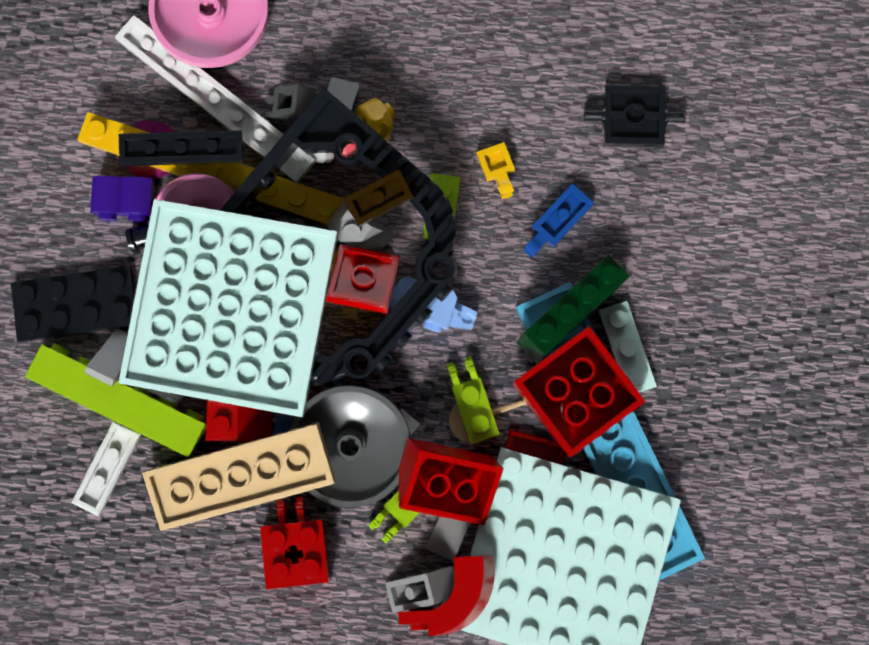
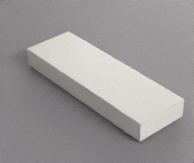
M113 421L71 503L100 516L142 434Z

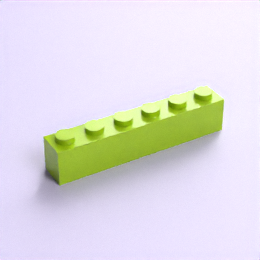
M53 343L51 348L41 344L25 378L189 458L195 456L206 434V424L203 423L205 416L190 409L185 414L175 409L178 403L162 395L158 401L148 396L151 390L118 383L119 379L113 386H110L85 373L86 366L90 360L80 356L79 360L76 361L68 357L69 350Z

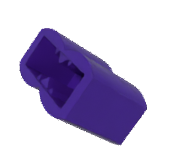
M93 176L90 212L98 216V220L115 222L118 216L128 217L130 222L145 223L146 219L151 217L153 201L156 199L157 182L152 178Z

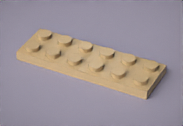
M319 422L142 472L160 531L335 484L337 481Z

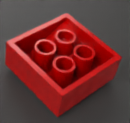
M590 327L584 329L512 384L528 407L570 458L646 402Z

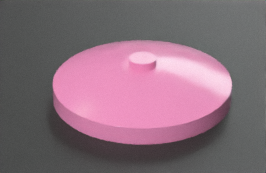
M149 0L148 12L156 38L170 55L188 65L215 68L226 66L242 59L256 47L265 32L269 8L267 0Z

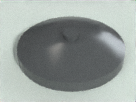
M358 384L332 386L311 397L306 403L304 417L296 416L290 430L319 422L337 481L335 484L308 492L323 502L339 507L366 506L381 500L392 492L399 484V464L407 439L411 438L408 423L399 407L378 390Z

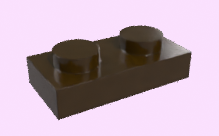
M398 169L345 197L344 200L358 227H361L414 199V196L402 172Z

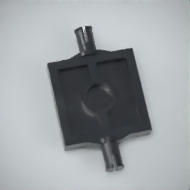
M606 85L602 109L584 108L583 119L584 121H601L604 129V146L663 147L665 145V128L667 123L685 124L686 111H668L665 102V87Z

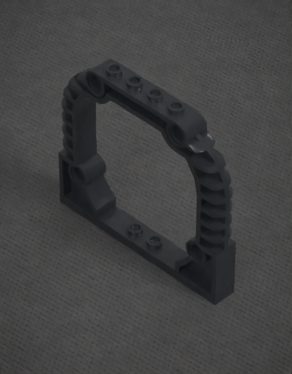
M323 88L219 211L236 214L244 212L247 214L256 205L257 199L255 198L263 189L265 191L274 184L277 179L275 174L299 147L307 155L333 153L336 159L348 168H356L364 164L381 178L400 169L414 196V199L409 202L424 219L429 243L416 260L415 272L418 280L367 339L355 338L348 340L332 356L315 355L310 384L331 383L348 376L367 378L373 375L377 369L382 372L393 360L390 354L398 346L402 349L413 337V334L410 333L417 323L422 326L432 315L433 311L430 308L437 299L442 302L451 293L453 287L450 284L456 278L458 270L456 263L452 259L456 243L455 217L443 191L327 89ZM356 144V154L351 158H345L343 156L345 146ZM445 261L449 265L448 274L442 278L436 277L433 273L434 265L437 262ZM363 354L368 359V366L362 372L357 371L353 364L355 357Z

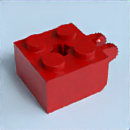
M296 497L295 510L298 522L287 523L286 503L284 499H278L276 502L278 525L260 527L266 590L330 582L325 520L306 521L303 497ZM296 545L297 550H303V557L298 558L300 560L299 563H295L294 559L288 556V551H292L291 546Z

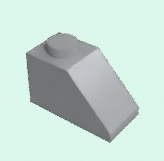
M345 200L327 223L328 230L338 232L337 240L341 243L377 252L382 251L394 234L375 220L358 227Z
M453 566L385 582L392 613L447 601L454 588L455 574Z

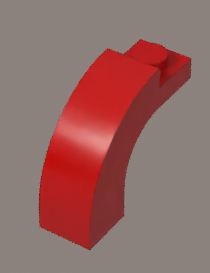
M494 556L454 557L455 582L448 600L433 610L398 612L399 625L410 624V631L428 630V636L448 635L469 626L483 612L491 597L495 580Z

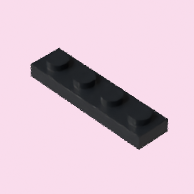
M242 130L119 134L120 166L243 163Z

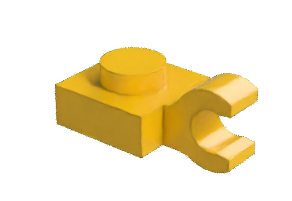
M505 142L476 152L486 182L495 179L502 200L513 196L514 189L508 174L514 173L515 168Z

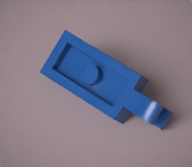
M572 183L532 225L531 229L537 234L525 246L523 251L533 258L546 243L554 248L592 208L594 202Z

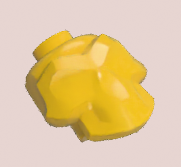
M377 98L370 99L359 105L356 109V115L374 129L384 140L389 142L392 138L391 132L394 127L393 119L396 118L391 105L388 102L384 104Z

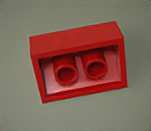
M207 400L206 441L245 443L272 435L273 412Z
M408 438L399 464V508L485 525L504 468L491 455Z

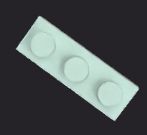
M622 302L598 310L613 358L638 392L657 387L628 302Z

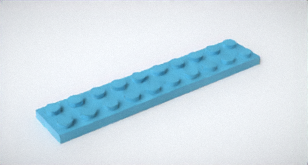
M571 282L515 308L525 330L529 329L573 288ZM588 317L584 319L545 358H547L561 346L566 344L568 341H570L572 338H574L587 327H590L592 331L595 333ZM634 411L583 448L595 475L676 498ZM680 506L659 580L705 559Z

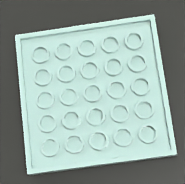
M154 199L118 383L304 417L338 232Z
M501 447L497 462L504 470L485 525L479 524L470 555L494 556V586L489 602L483 612L462 631L508 645H641L681 500Z

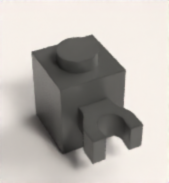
M299 84L275 87L274 96H266L265 102L272 104L273 109L271 112H264V118L269 121L280 119L292 125L318 93Z

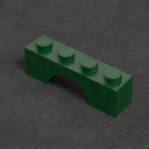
M608 255L527 329L517 343L538 364L584 319L619 289L630 276Z

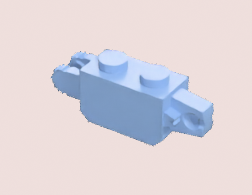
M405 277L399 280L398 286L393 288L389 305L391 306L390 310L396 306L417 279ZM452 290L444 301L441 302L437 299L430 309L433 313L425 322L424 328L437 333H441L442 329L449 330V327L472 330L477 311L458 303L457 296Z

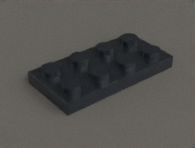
M129 265L12 282L11 291L17 342L22 343L129 327L135 300L132 267Z

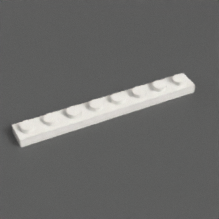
M135 15L130 18L115 36L119 43L229 131L242 130L243 142L263 158L284 135L200 67L188 65L170 55L159 43L154 31ZM298 147L279 171L292 181L299 183L316 163V160Z

